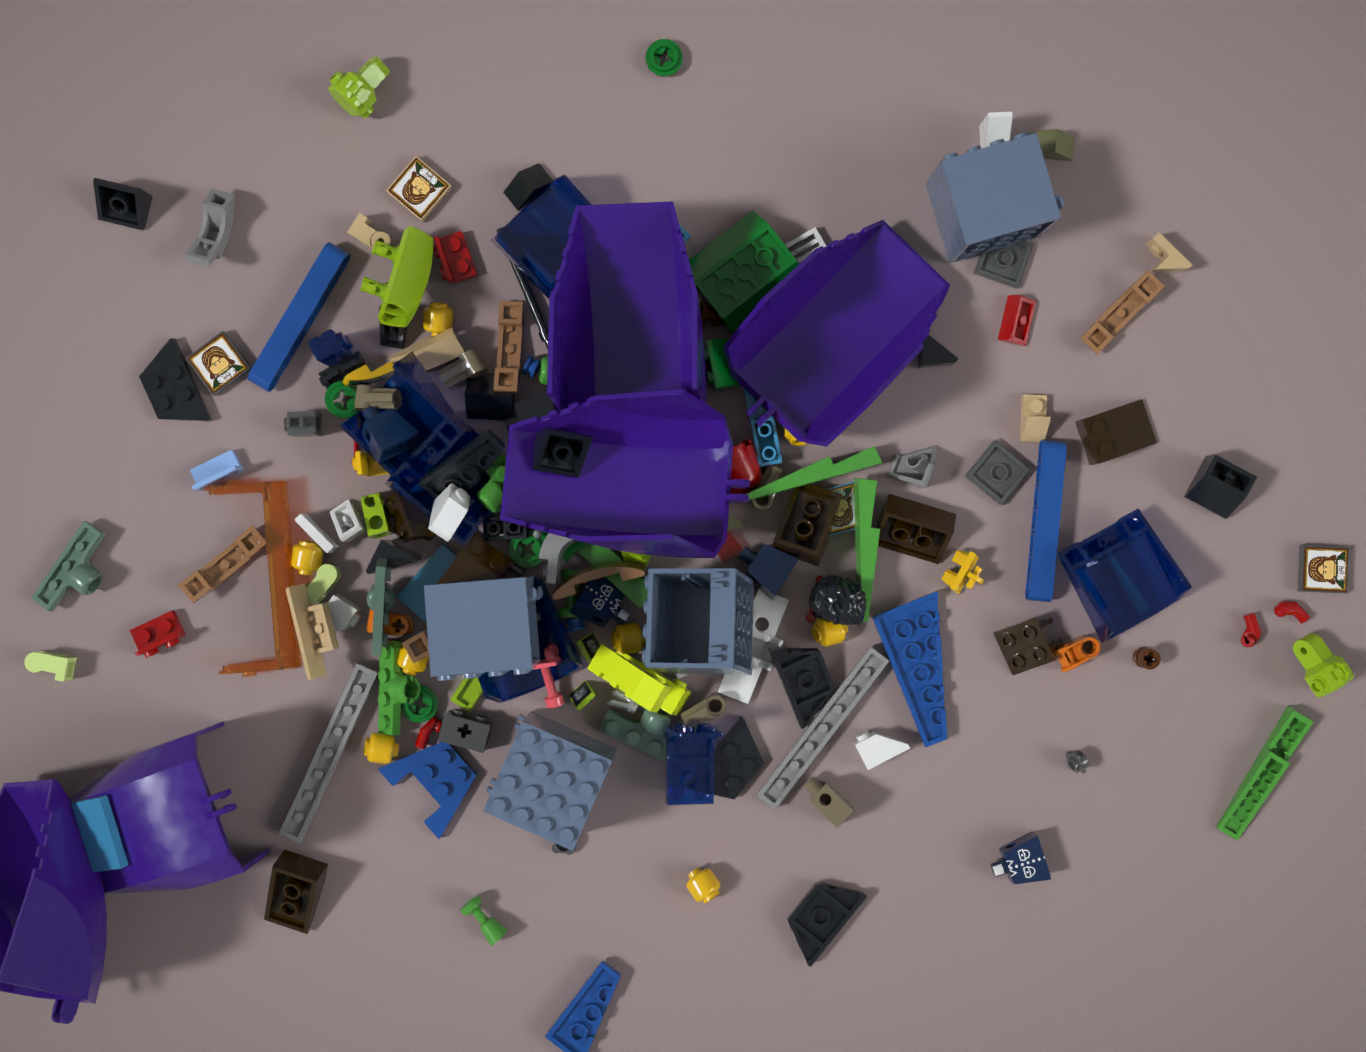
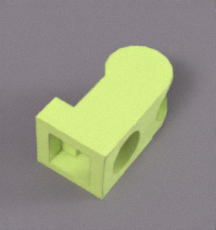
M324 564L320 566L314 580L309 585L307 583L304 584L311 605L320 604L340 580L341 569L337 565Z
M48 651L32 652L25 658V667L32 673L41 671L55 673V680L65 682L73 679L77 657Z

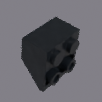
M1216 454L1205 456L1184 497L1227 519L1246 499L1257 476Z

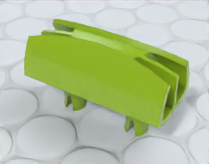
M413 226L404 229L400 245H397V247L377 239L375 240L371 254L392 260L394 265L389 281L385 284L364 276L361 285V292L381 297L380 300H383L378 319L384 325L407 327L419 307L429 280L433 258V238Z

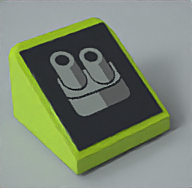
M594 633L588 634L576 643L586 662L593 659L600 647V643Z
M584 681L569 697L575 708L581 710L597 695V692L587 681Z

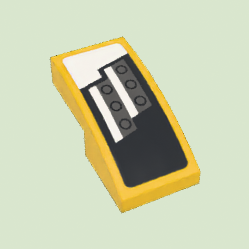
M390 361L371 372L365 364L347 374L343 383L345 386L372 384L392 376L396 368Z

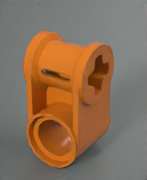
M371 609L366 632L373 633L374 611ZM389 611V624L384 625V633L392 636L410 634L414 628V621L406 614ZM401 622V624L405 625V628L401 629L400 626H397V623Z
M1082 635L1056 647L1052 652L1056 655L1062 666L1060 669L1064 673L1097 656L1100 652V644L1097 639L1088 635ZM1089 640L1092 643V648L1089 652L1085 653L1082 645Z

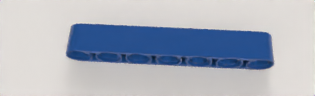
M328 242L323 247L250 370L248 381L267 392H271L349 263L350 253L331 242Z
M1041 440L1039 444L1025 590L1026 600L1051 602L1053 597L1067 451L1066 442Z

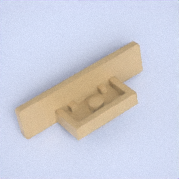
M304 584L287 587V599L307 679L313 680L326 676L327 672L322 652L339 648L329 604L326 602L310 606Z

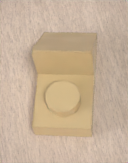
M1160 232L1152 236L1145 243L1152 255L1162 259L1150 271L1151 273H1178L1192 266Z
M1022 395L1020 442H1040L1045 440L1051 417H1046L1047 395Z

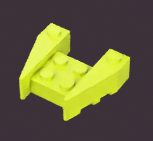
M604 644L600 645L587 668L598 677L609 682L614 688L625 692V696L650 712L657 713L661 708L670 715L678 716L692 693L686 689L687 684L678 678L672 680L656 670L646 668L645 663L629 654L622 655Z

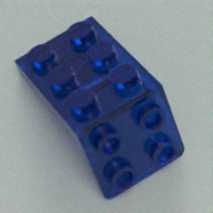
M678 723L674 724V728H666L667 805L714 804V749L717 737H724V732L718 730V726H711L710 723H697V727L688 726V724Z

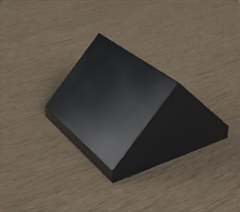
M99 178L93 179L98 220L139 230L145 229L153 198L152 195L140 188Z
M484 373L475 378H468L464 392L467 419L505 421V418L514 415L515 392H495L493 390L495 373Z
M548 427L535 434L532 469L578 478L593 436Z
M381 540L366 572L367 575L375 574L377 558H387V567L392 569L420 560L421 557L420 554L392 540Z

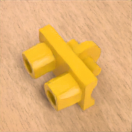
M957 550L952 561L962 566L958 574L947 569L941 579L957 594H960L968 578L967 588L972 589L975 582L982 585L984 580L979 575L983 569L976 566L973 573H971L979 557L971 551L967 553Z

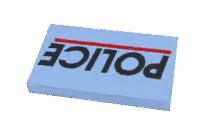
M229 450L190 469L196 482L192 486L193 490L204 491L243 472L244 469L235 451Z

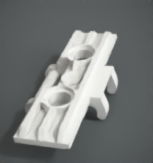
M758 588L753 603L752 675H724L718 690L719 693L741 702L749 703L762 668L769 671L773 669L774 664H772V658L768 649L778 648V646L781 647L783 644V640L775 637L789 602L788 599L776 595L772 600ZM764 617L768 620L769 626L766 630L759 631L755 627V622L758 618Z

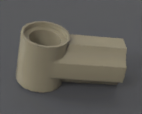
M473 348L462 353L457 361L439 370V377L442 383L451 389L468 378L471 379L488 371V368L478 348Z
M357 385L354 409L364 411L366 408L374 406L376 409L398 410L402 405L403 397L398 389Z
M768 465L762 475L761 482L756 486L755 490L785 477L787 473L776 466ZM775 494L765 496L766 504L764 506L758 505L755 499L750 500L749 503L755 510L767 509L772 504Z
M711 693L707 698L681 712L680 715L686 727L692 731L712 718L722 715L726 709L725 697L720 693ZM713 699H718L721 701L722 707L718 710H713L710 708L709 702Z

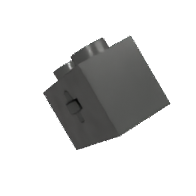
M452 709V711H448L444 715L438 741L484 753L487 749L493 723L488 721V717L482 715L470 717L466 716V712L463 710ZM466 724L468 729L472 730L467 735L464 734L465 730L461 729Z

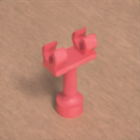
M555 644L545 648L546 659H541L540 663L533 668L541 669L548 696L544 698L547 708H556L565 703L563 694L556 691L550 670L551 666H557L561 661L558 647Z

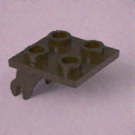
M392 493L387 499L388 504L385 507L389 517H393L397 526H394V530L398 539H402L404 543L417 539L430 541L437 536V534L428 529L429 523L408 520L398 493Z
M1037 617L993 633L1012 675L1056 660L1052 651L1064 642L1060 638L1048 644L1042 632L1043 628L1054 622L1052 617L1040 622Z

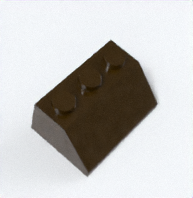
M888 494L877 523V528H880L878 546L939 564L954 534L956 514Z

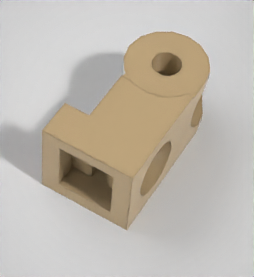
M361 213L358 214L347 231L351 237L372 250L376 239L394 246L392 238L385 232H377L369 227L371 221Z

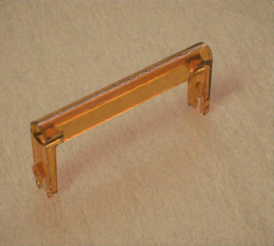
M229 480L227 485L205 487V491L209 490V495L262 493L275 647L274 660L228 664L222 666L223 670L219 671V674L242 673V677L257 676L258 671L302 667L301 650L286 593L287 587L295 586V573L291 565L293 547L287 481L242 484V480Z

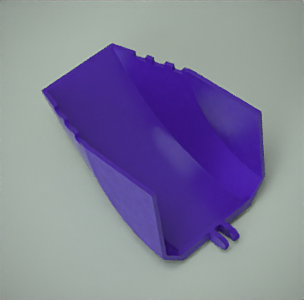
M673 201L576 206L568 232V242L566 248L563 249L560 270H557L554 291H551L549 298L547 394L558 411L569 408L568 405L575 402L581 404L587 402V398L598 395L684 389L706 403L705 356L701 311Z
M884 220L871 224L856 234L851 233L840 241H832L826 247L816 248L760 300L723 346L730 375L757 400L748 409L746 414L748 416L753 415L762 405L768 412L758 419L756 424L760 427L773 416L798 441L827 447L876 400L920 353L924 346L923 342L929 335V328L937 317V310L942 305L950 284Z
M684 389L593 396L587 398V402L581 404L575 402L568 405L569 408L561 411L552 410L546 416L540 418L532 417L509 425L500 520L618 551L678 558H715L727 540L729 503H745L749 501V495L730 494V488L750 487V481L746 479L731 480L733 443L725 416ZM548 427L592 435L593 440L579 477L533 470L535 434Z
M224 722L135 753L70 797L73 803L82 799L103 795L108 796L128 860V866L121 869L100 871L105 894L196 888L243 873L270 853V849L267 848L236 859L232 854L219 815L237 809L236 803L227 804L216 810L213 802L217 799L228 797L232 794L231 789L229 788L211 795L197 757V737L225 726Z
M57 780L4 783L0 791V991L55 1000L51 1020L55 1023L69 1024L75 1018L74 1015H76L79 1002L96 1004L103 975L107 944V912L101 873L92 872L71 805L72 801Z

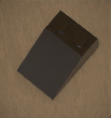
M1142 399L1075 421L1089 465L1100 464L1157 443Z
M811 484L795 488L774 538V548L797 557L800 561L819 567L831 534L842 494Z
M474 534L437 584L503 579L513 561Z
M284 849L272 866L264 920L308 934L323 890L328 864Z

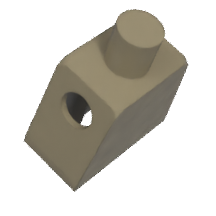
M813 776L804 785L813 795L810 801L836 828L854 811V807L829 783L823 786ZM827 794L831 798V802L825 803L821 796Z

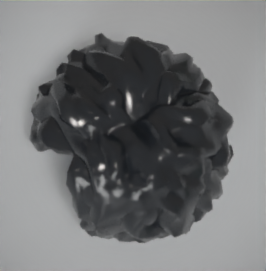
M833 574L832 576L827 575L820 579L811 589L808 600L809 606L813 612L822 616L824 621L827 620V623L832 622L835 625L845 624L847 626L849 624L861 625L864 620L866 594L862 591L860 582L852 581L850 578L844 579L840 575Z

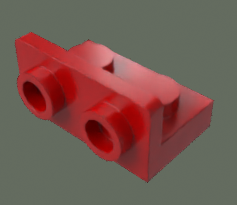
M462 231L442 238L438 236L433 237L435 242L433 244V252L436 258L441 259L443 266L439 267L444 280L448 279L449 283L454 285L478 276Z
M175 610L129 630L138 648V651L135 652L136 657L145 655V658L159 653L158 648L166 645L167 648L179 644V639L186 636Z

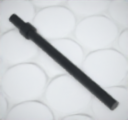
M505 227L496 230L538 326L540 331L538 335L541 342L545 343L548 350L549 328Z

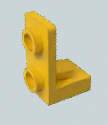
M355 451L352 464L354 471H357L358 475L371 477L395 474L393 457L378 464L372 453Z

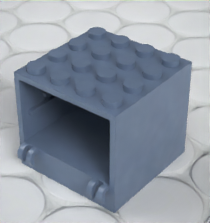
M1023 132L1015 135L1014 139L1005 142L1004 139H999L991 142L989 147L981 149V146H975L967 149L965 154L958 155L955 152L943 157V160H941L927 181L926 186L949 263L980 255L986 247H988L987 252L1017 244L1015 242L1022 240L1029 241L1039 238L1061 219L1059 210L1064 206V199L1060 195H1054L1037 133L1028 135V132Z
M648 568V575L645 576V589L648 590V598L644 601V613L647 614V624L643 626L646 648L642 651V661L645 663V667L668 674L752 675L754 580L736 568Z
M534 577L424 585L431 677L438 676V681L453 680V678L463 674V679L478 678L484 672H488V676L493 677L502 676L509 672V670H513L514 675L527 674L540 663L536 600L542 598L543 589L539 586L537 592L534 587Z
M531 711L527 717L520 714L518 720L522 721L521 725L516 723L514 726L518 732L497 780L492 778L490 781L494 785L493 789L491 786H488L486 790L490 796L483 812L573 851L612 763L616 748Z

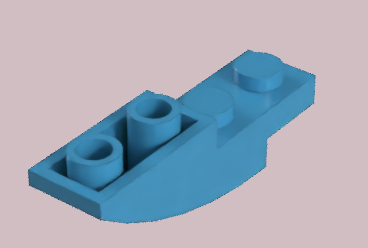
M743 388L748 411L757 400ZM762 405L753 415L748 416L760 467L782 463L774 417L771 416L761 427L756 424L758 419L768 412Z

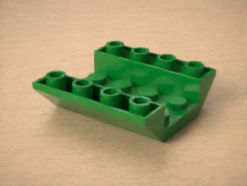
M753 210L689 259L695 286L720 316L722 324L731 335L735 333L760 300L799 265L796 258L771 226Z

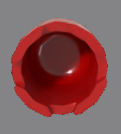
M750 438L742 440L743 443L736 446L733 443L731 480H749L750 487L730 488V494H748L761 482L762 472Z

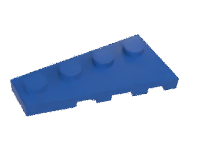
M602 960L548 1030L545 1038L564 1052H588L621 973Z

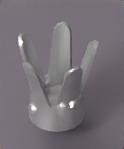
M617 689V691L613 690L612 695L622 702L617 700L607 702L608 705L625 709L631 714L637 708L643 710L642 707L638 706V703L625 696V692Z

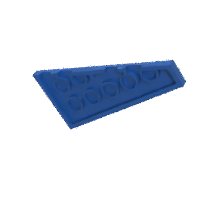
M934 591L872 616L925 748L947 739L938 591Z

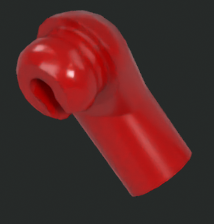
M1281 601L1274 607V613L1278 617L1293 615L1301 624L1310 618V615L1295 601Z
M1255 612L1243 616L1247 627L1241 636V643L1247 648L1253 647L1262 633Z
M434 717L420 728L415 746L425 749L433 730L440 733L443 721Z

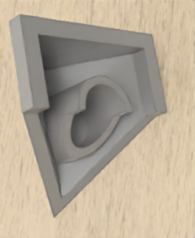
M937 445L903 455H895L888 476L921 489L927 488L935 466Z

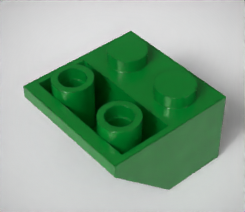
M729 339L707 340L706 347H704L705 364L710 365V371H707L709 387H714L715 392L742 387L730 375L723 347Z

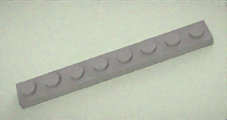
M871 646L866 650L836 689V692L826 702L756 795L774 809L779 806L888 664V659Z
M359 662L356 663L281 827L280 835L297 843L303 841L378 677V671Z

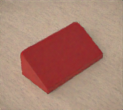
M1009 295L1007 297L998 340L1026 346L1036 305L1035 300L1022 295Z

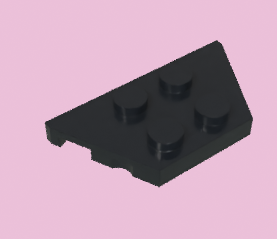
M169 339L139 376L155 414L160 420L209 422L212 420L181 349L176 339Z
M769 648L768 651L798 725L803 729L808 725L806 722L814 712L818 713L823 707L824 702L829 700L836 692L821 651L818 648Z
M740 716L686 783L685 788L735 800L764 764L763 759L742 716Z
M816 882L788 916V923L808 966L811 967L866 899L867 895L864 892Z

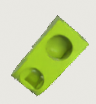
M376 492L361 496L368 537L377 539L394 534L382 493Z

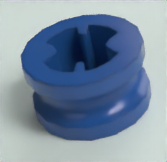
M530 355L523 367L522 374H529L530 378L533 379L538 372L541 360H534V357Z
M579 617L565 620V623L568 624L566 632L587 629V625H584V620Z

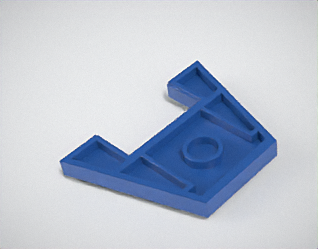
M439 742L378 768L392 786L397 784L411 771L441 807L424 821L438 839L441 838L477 776L474 769L453 745Z

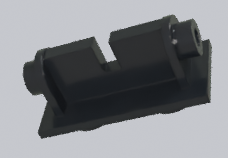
M358 350L319 372V381L328 389L331 384L343 381L347 374L362 367L366 362Z

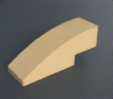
M451 327L434 337L429 335L390 356L389 359L402 378L444 364L460 356L465 350Z

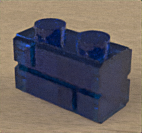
M331 329L322 333L321 337L316 336L308 341V345L316 360L329 367L353 353L351 348L354 346L347 335L344 336L342 332L337 333Z

